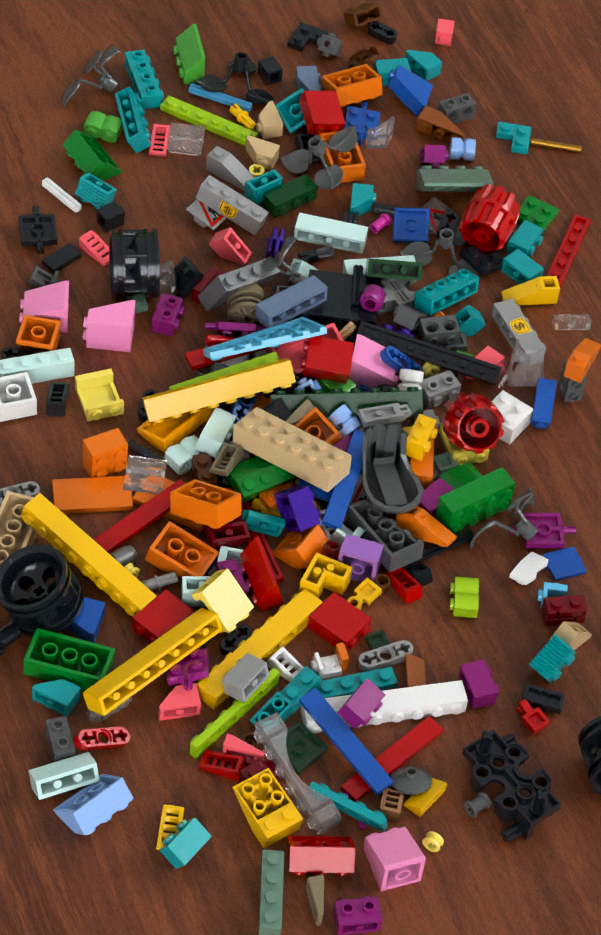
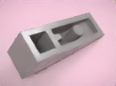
M216 146L207 155L206 170L245 191V182L255 178L230 152L219 146Z

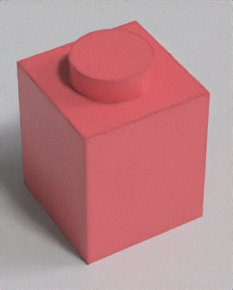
M438 18L434 44L451 46L454 21Z

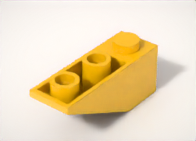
M557 276L537 277L501 291L503 301L513 298L519 306L557 304L560 286Z

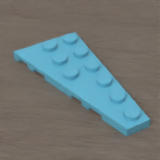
M300 317L205 348L203 353L205 357L212 361L222 359V357L266 347L274 348L280 346V344L328 333L326 326L305 317Z

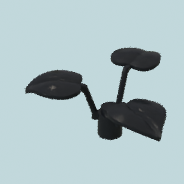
M243 52L235 54L234 60L229 63L228 67L230 70L224 80L214 75L204 76L196 80L197 84L207 91L221 92L226 89L225 83H227L232 71L246 74L249 93H246V99L253 104H268L269 101H274L273 96L267 91L251 89L249 74L254 73L257 67L250 60L249 56Z

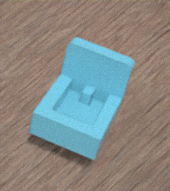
M544 582L543 588L538 590L537 601H541L540 608H542L545 597L566 596L568 585Z

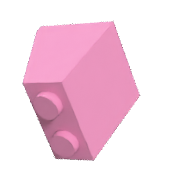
M65 280L25 291L24 299L20 301V310H23V312H20L19 323H22L24 315L61 321V333H67L69 281Z
M135 300L89 309L88 317L84 316L83 328H87L84 329L83 340H86V348L131 352L135 324Z
M357 334L349 379L358 388L361 385L368 388L377 387L382 384L397 385L399 376H396V373L399 372L385 364L380 357V351L386 347L360 334Z
M395 827L386 832L372 833L365 837L363 849L380 891L421 881L426 858L406 827Z

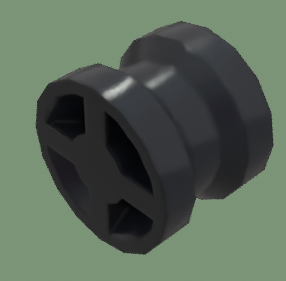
M345 211L343 222L358 224L359 213L355 212L353 214Z

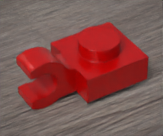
M526 699L518 702L519 706L516 710L522 715L521 721L533 735L550 725L551 721L539 707L533 709Z

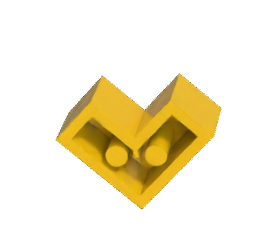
M316 552L300 581L299 593L307 589L319 599L325 588L343 595L350 583L353 567Z

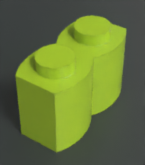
M455 577L454 583H450V594H453V598H450L449 610H453V616L477 618L479 578Z

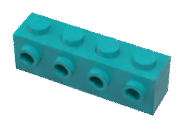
M144 49L125 52L124 65L135 94L138 93L142 99L140 104L144 109L160 107L164 95L162 89H159V80L155 78L154 67H151L150 57L146 55Z
M130 86L115 93L127 142L136 153L152 146L150 141L152 136L147 129L148 122L144 117L145 110L140 104L142 102L138 93L135 94Z
M461 269L416 291L414 308L431 316L477 293L479 276L466 269Z

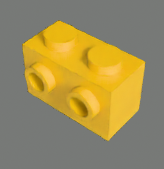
M422 414L418 415L407 437L406 456L422 461L425 453H428L431 448L432 439H435L437 436L436 419Z

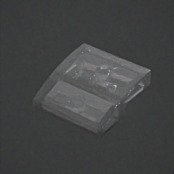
M171 122L167 152L201 156L205 126Z
M129 456L123 490L152 494L162 492L167 460Z

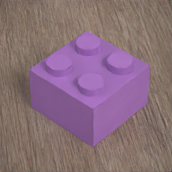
M346 534L339 551L338 561L353 567L351 580L362 583L368 577L374 582L380 570L384 545Z

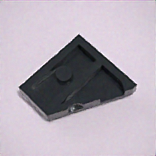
M185 256L173 269L175 277L174 286L178 289L175 297L184 299L204 276Z

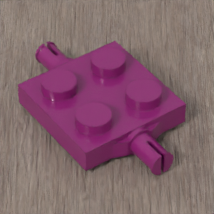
M205 323V330H216L222 336L240 335L242 337L266 329L265 326L247 323Z
M523 513L525 518L539 530L528 542L524 539L525 548H564V534H576V526H564L560 513ZM510 526V528L517 530L515 526Z
M207 648L194 650L168 669V685L184 684V689L189 691L188 686L190 690L193 688L192 682L209 677V654Z

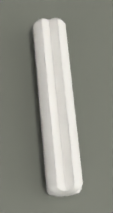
M46 177L42 180V186L75 213L81 211L82 204L50 178Z

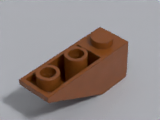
M425 106L417 118V131L449 144L451 137L461 138L464 141L465 134L439 110Z

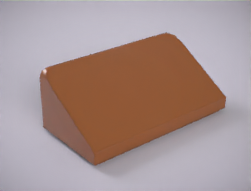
M405 654L404 671L406 687L426 685L424 659L411 654Z

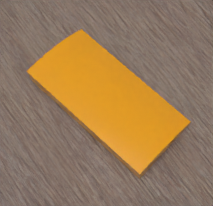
M208 406L200 408L201 411L192 414L188 411L182 413L181 417L172 419L170 416L164 418L163 422L153 424V421L149 422L147 420L137 428V432L151 445L165 453L168 447L179 444L185 437H188L209 420L215 408L208 409Z

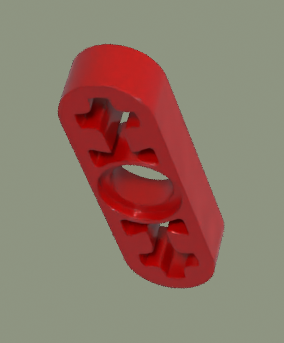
M121 726L83 729L74 736L73 742L75 747L81 751L121 748L130 741V733ZM98 734L105 737L106 743H102L98 739Z

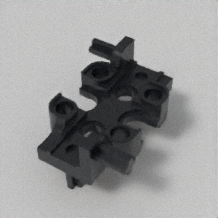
M484 730L481 738L463 748L462 754L473 767L469 780L470 785L478 793L491 782L501 784L504 792L493 800L495 804L493 812L503 821L514 820L513 825L501 832L503 840L509 843L519 835H522L527 840L532 836L534 827L538 823L560 810L561 803L550 792L552 779L542 769L532 775H525L520 772L518 766L524 764L530 755L521 744L517 743L514 734L509 733L501 738L495 730L490 732ZM499 760L503 763V766L495 767L492 762ZM526 790L531 796L522 797L519 792Z

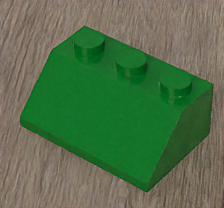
M75 129L62 144L67 150L66 154L75 160L74 164L83 170V175L91 173V175L103 181L122 172L97 139Z
M256 456L238 463L231 473L225 477L231 489L241 493L242 504L259 497V494L292 482L295 475Z

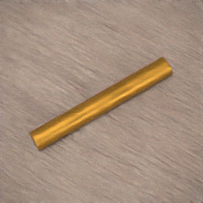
M531 138V145L579 153L582 150V146Z

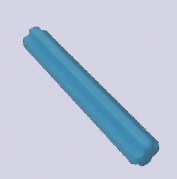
M193 83L189 86L188 92L230 107L232 105L235 107L234 104H238L243 111L250 112L252 109L251 102L220 92L207 91Z

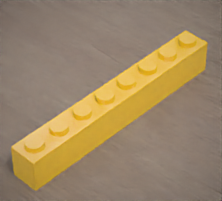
M286 358L142 397L147 420L149 422L153 421V424L163 422L164 418L170 416L172 419L181 417L182 413L188 411L190 414L201 411L200 408L207 406L208 409L215 408L221 402L226 401V404L236 402L237 398L243 396L247 399L254 397L255 393L258 392L263 394L273 392V388L281 387V389L288 388L296 380L291 360Z
M41 493L24 505L20 516L24 522L33 527L41 537L45 538L55 549L60 551L70 563L78 567L83 575L88 576L99 589L105 591L114 602L125 609L128 615L134 617L157 597Z
M307 589L296 593L287 605H282L278 613L273 617L270 616L260 629H255L251 637L246 641L243 640L233 653H228L224 661L219 665L216 664L211 669L209 677L198 680L197 688L200 700L215 710L229 697L224 692L222 679L236 665L238 660L249 653L267 662L282 646L285 647L308 626L309 615L323 602Z
M200 608L85 690L83 695L88 710L105 716L223 630L218 613Z

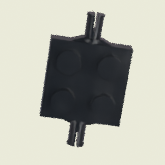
M34 205L32 206L33 214L19 216L21 246H36L37 253L40 254L41 249V254L45 252L44 245H58L55 215L42 214L39 212V206L36 205L35 210Z

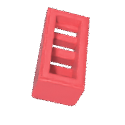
M153 124L152 146L149 148V155L166 157L170 138V125Z
M90 230L79 238L80 249L103 267L109 263V247L94 231Z
M227 733L222 753L244 756L247 764H252L255 761H264L265 753Z

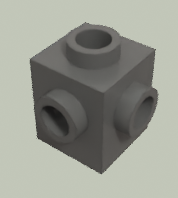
M328 32L327 35L322 34V37L318 38L317 47L323 56L331 58V55L339 57L344 41L338 39L337 35Z

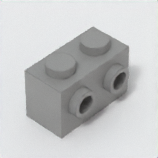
M451 370L423 379L419 383L423 391V404L427 409L439 406L448 400H455L456 394H459L461 390V384Z
M247 653L224 675L222 684L225 694L244 703L269 677L267 662Z

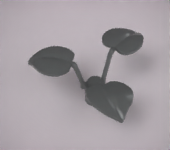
M110 45L103 54L101 50L96 51L83 69V73L87 74L94 68L100 74L97 79L99 84L83 79L74 80L62 95V104L65 108L81 83L96 86L99 89L105 88L109 92L114 90L118 81L109 75L103 67L110 58L120 52L114 45Z
M353 125L335 133L330 138L329 144L325 140L322 141L320 137L314 136L308 141L309 151L306 149L296 150L289 155L282 156L281 161L289 172L301 174L308 170L309 163H312L313 154L320 157L325 169H321L316 173L314 181L321 189H333L342 181L343 172L340 166L336 164L330 167L327 166L323 158L326 150L325 146L332 151L337 149L340 153L352 150L357 143L356 126Z
M462 218L458 220L454 233L448 228L440 231L439 240H436L432 250H430V246L427 243L417 241L400 251L401 256L414 255L415 261L423 263V266L432 262L431 254L435 252L438 245L443 249L450 248L454 265L450 266L449 275L461 269H466L478 276V272L464 259H461L459 262L456 261L454 245L462 246L467 243L462 239V233L459 231Z
M287 237L281 251L276 252L273 258L276 265L280 266L282 264L292 272L288 274L280 270L281 274L288 277L287 283L289 286L277 285L272 289L268 298L277 294L279 289H287L307 279V277L302 276L283 261L290 247L298 240L297 238Z
M530 487L525 490L507 509L510 512L515 508L516 510L511 515V518L518 513L522 519L515 526L517 530L496 520L489 521L475 533L470 543V549L472 550L476 538L484 530L494 525L514 533L517 537L521 534L528 542L539 531L522 513L524 508L534 505L535 496L532 492L533 488Z

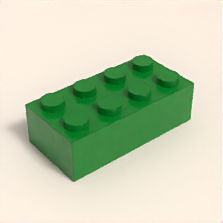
M502 467L440 496L435 519L453 534H457L464 528L474 526L485 518H491L494 514L507 510L511 505L515 482Z
M36 628L24 658V674L47 681L64 679L68 682L76 683L81 687V690H87L112 672L115 664V648Z

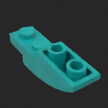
M305 666L281 692L277 691L250 719V722L265 734L272 731L302 706L299 703V698L316 688L322 681L321 677Z

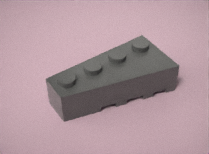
M364 499L348 506L347 523L355 531L359 526L364 530L361 536L362 539L384 545L381 563L389 573L422 559L424 542L411 536L412 533L408 530L398 527L397 522L393 519H387L383 516L382 511L377 510L367 500Z

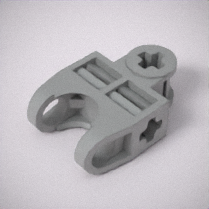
M389 278L381 281L380 287L385 292V300L382 307L377 310V314L395 311L400 304L414 307L416 291L407 290L412 286L413 280Z

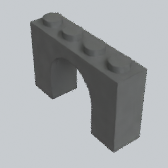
M271 256L217 276L197 297L207 312L220 307L229 297L247 286L258 284L261 288H264L281 271Z

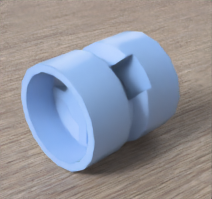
M451 137L449 159L459 160L462 157L465 161H474L476 139L466 138L462 141L461 138Z
M346 404L339 407L327 418L338 429L343 438L351 434L354 429L362 427V423L358 418L351 416L352 411Z

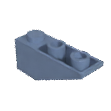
M296 66L295 81L297 91L301 88L304 91H323L322 84H319L321 76L320 73H317L316 66Z

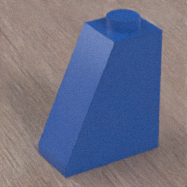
M398 65L395 70L392 69L390 71L387 86L418 117L428 102L433 84Z
M538 378L534 391L532 407L534 410L530 425L537 429L549 428L551 424L557 380Z
M84 597L81 612L66 629L82 640L95 643L105 615V602Z

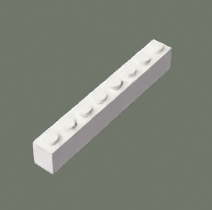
M459 680L384 690L382 692L386 695L381 700L383 705L376 713L371 712L372 718L366 725H380L386 722H400L408 719L418 720L428 716L439 717L445 714L465 712L468 699L463 682ZM351 695L324 699L337 713ZM301 707L305 732H322L321 728L307 711ZM339 715V717L344 721V723H345L348 727H352L346 720H344V719Z

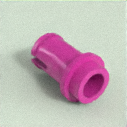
M386 213L380 214L379 218L370 224V230L377 234L385 226L390 225L391 217Z

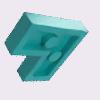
M498 121L496 138L512 140L511 152L527 155L532 127Z

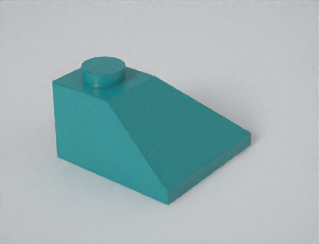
M303 88L275 105L290 134L305 125L299 103L304 92Z

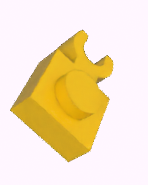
M367 577L354 590L356 596H351L347 601L351 604L357 603L358 605L355 607L361 610L362 604L365 602L369 606L382 593V589Z

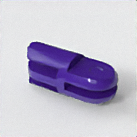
M274 227L271 237L268 239L265 258L269 257L271 249L272 258H274L276 252L281 251L284 243V229H280L277 237L278 227Z

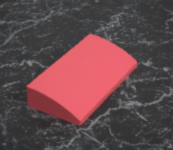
M335 323L325 325L328 334L319 335L343 341ZM309 338L280 344V346L274 348L268 347L266 353L269 354L276 351L279 360L288 358L291 360L292 368L296 374L303 372V368H300L301 360L306 354L303 351L304 341H308Z

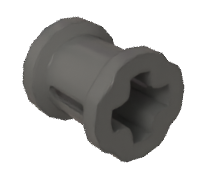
M479 791L476 797L470 801L466 800L463 806L470 817L476 818L480 811L485 808L489 809L492 803L485 792Z

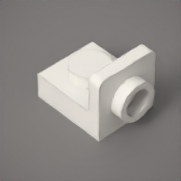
M318 652L314 653L313 661L310 662L311 670L320 676L321 679L342 675L337 655L320 658Z

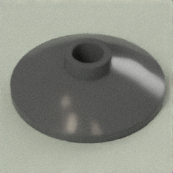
M416 766L400 767L394 770L390 776L394 781L391 786L403 794H421L432 785L431 775L426 770Z

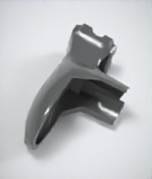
M401 421L363 427L361 465L363 486L367 498L377 510L388 514H403L412 511L418 507L424 488L419 478L412 471L406 456L407 433L402 429Z

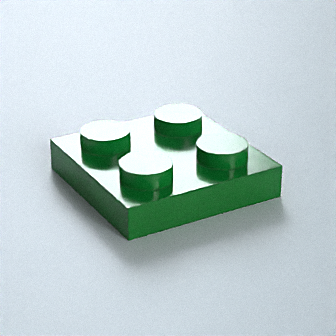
M529 195L520 205V215L517 223L522 224L526 220L543 228V234L559 214V209Z

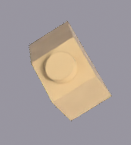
M273 101L268 102L259 114L258 123H256V130L260 133L262 139L280 137L283 133V121Z
M248 135L245 150L254 164L262 165L264 169L271 171L279 158L280 145Z
M563 621L553 634V636L556 634L574 650L592 636L578 622Z

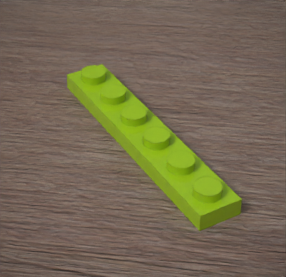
M168 95L160 105V110L241 145L246 146L248 135L258 138V133L172 96Z
M275 351L169 386V390L275 362L279 358Z
M273 668L269 671V677L244 703L235 699L232 706L228 710L224 709L217 720L210 722L200 735H195L190 742V755L197 759L279 684L280 672Z

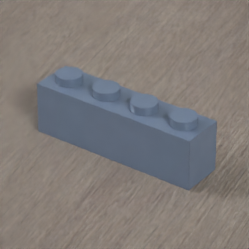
M313 275L256 304L255 318L266 328L282 324L327 301L328 287Z

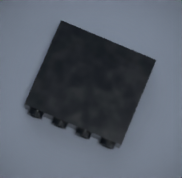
M309 270L308 278L314 275L328 287L327 301L303 312L302 317L324 326L335 323L338 331L350 321L356 325L357 329L355 331H358L361 321L376 325L377 311H367L361 305L353 306L351 303L352 274ZM363 276L362 291L371 284L380 286L381 278Z

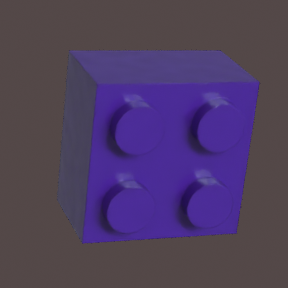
M292 486L273 494L280 516L285 519V531H303L321 523L319 519L320 512L315 507L313 501L314 494L309 486Z

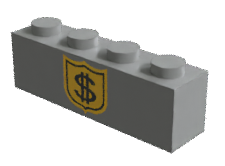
M208 175L200 185L196 195L197 200L253 235H256L263 226L269 213L211 175Z
M513 298L494 303L491 317L522 365L525 367L542 362L546 353V346L538 338L537 332L532 329L528 318L521 312L520 306L516 304Z

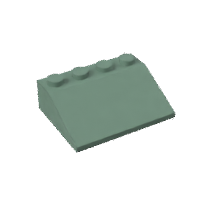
M421 166V169L416 170V191L476 192L479 188H483V186L488 184L494 187V182L488 169H483L482 166H474L472 169H466V166H456L455 169H449V166H438V169H432V166Z

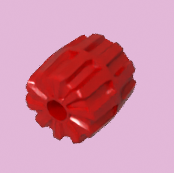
M488 184L483 186V188H479L468 203L461 219L459 231L462 233V239L469 245H474L479 250L488 253L503 248L515 229L520 215V203L514 200L516 195L512 192H505V188L502 186L494 188L493 185Z
M462 392L456 394L455 400H448L444 405L447 409L441 413L440 420L444 425L443 431L449 440L460 449L481 454L483 450L488 448L492 450L496 447L498 439L503 437V415L494 403L486 397L473 392L471 395Z

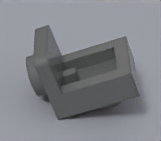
M36 266L31 273L28 283L37 288L58 283L59 279L57 276L59 271L56 270L51 275Z

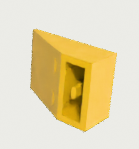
M269 768L233 786L235 795L251 830L264 849L300 829L303 821L302 816Z

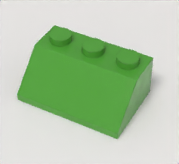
M192 24L176 37L175 45H173V55H176V66H179V77L183 79L184 85L196 84V80L204 77L205 54L196 24Z

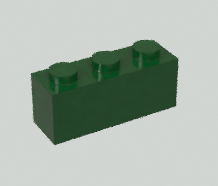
M304 174L263 193L262 206L273 218L279 217L317 199L318 186Z
M367 258L365 276L421 281L423 263Z

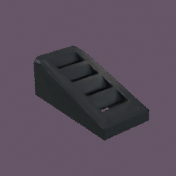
M296 134L295 143L297 149L308 148L309 145L303 143H308L314 137V134ZM313 154L315 159H312V163L309 164L320 163V157Z
M50 383L46 401V415L65 416L69 383Z

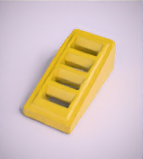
M163 805L156 850H159L164 845L162 839H165L170 834L164 833V831L176 832L178 830L176 825L165 824V822L178 825L184 818V807Z

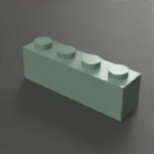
M262 850L258 935H281L284 851Z

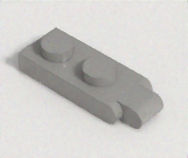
M399 403L358 410V416L364 428L377 424L383 425L404 421L412 415L407 404L400 405Z

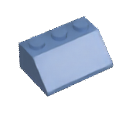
M101 774L99 776L100 781L86 785L54 808L55 814L74 833L81 835L93 833L96 829L95 827L109 821L112 818L111 815L125 809L128 803L134 799L122 777Z

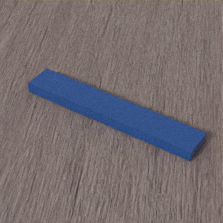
M354 429L346 453L352 455L350 473L333 488L321 522L322 525L334 530L337 528L341 529L362 468L364 432Z
M316 688L299 698V703L376 796L393 784L394 781Z

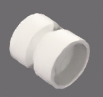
M400 369L399 377L402 383L398 384L399 390H407V387L416 386L418 390H422L419 383L423 380L424 371Z

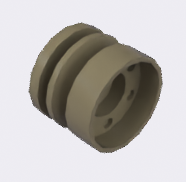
M252 284L227 299L228 322L261 326L262 324L255 318L256 304L265 300L263 288L258 284Z

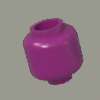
M374 284L366 286L360 296L361 306L371 312L379 310L385 300L384 290Z

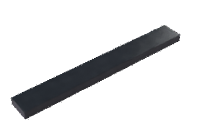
M361 321L357 334L384 347L393 346L408 357L495 386L502 369L500 366Z

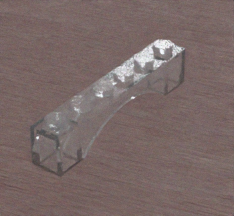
M278 712L255 723L254 737L258 743H262L265 747L264 752L268 760H273L276 765L274 768L280 778H284L286 789L290 795L293 794L297 800L296 805L300 812H304L308 817L306 820L312 830L315 829L319 835L340 824L341 814L331 798L321 795L308 787L294 771L286 748L288 729Z

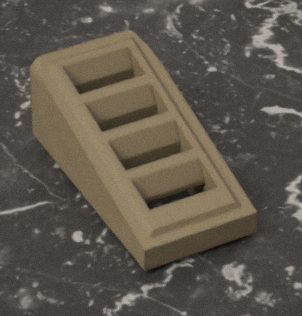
M305 400L285 422L295 425L314 408L310 400Z
M224 443L209 472L228 476L244 456L242 446Z
M323 875L308 877L305 887L315 925L317 926L321 925L324 915Z

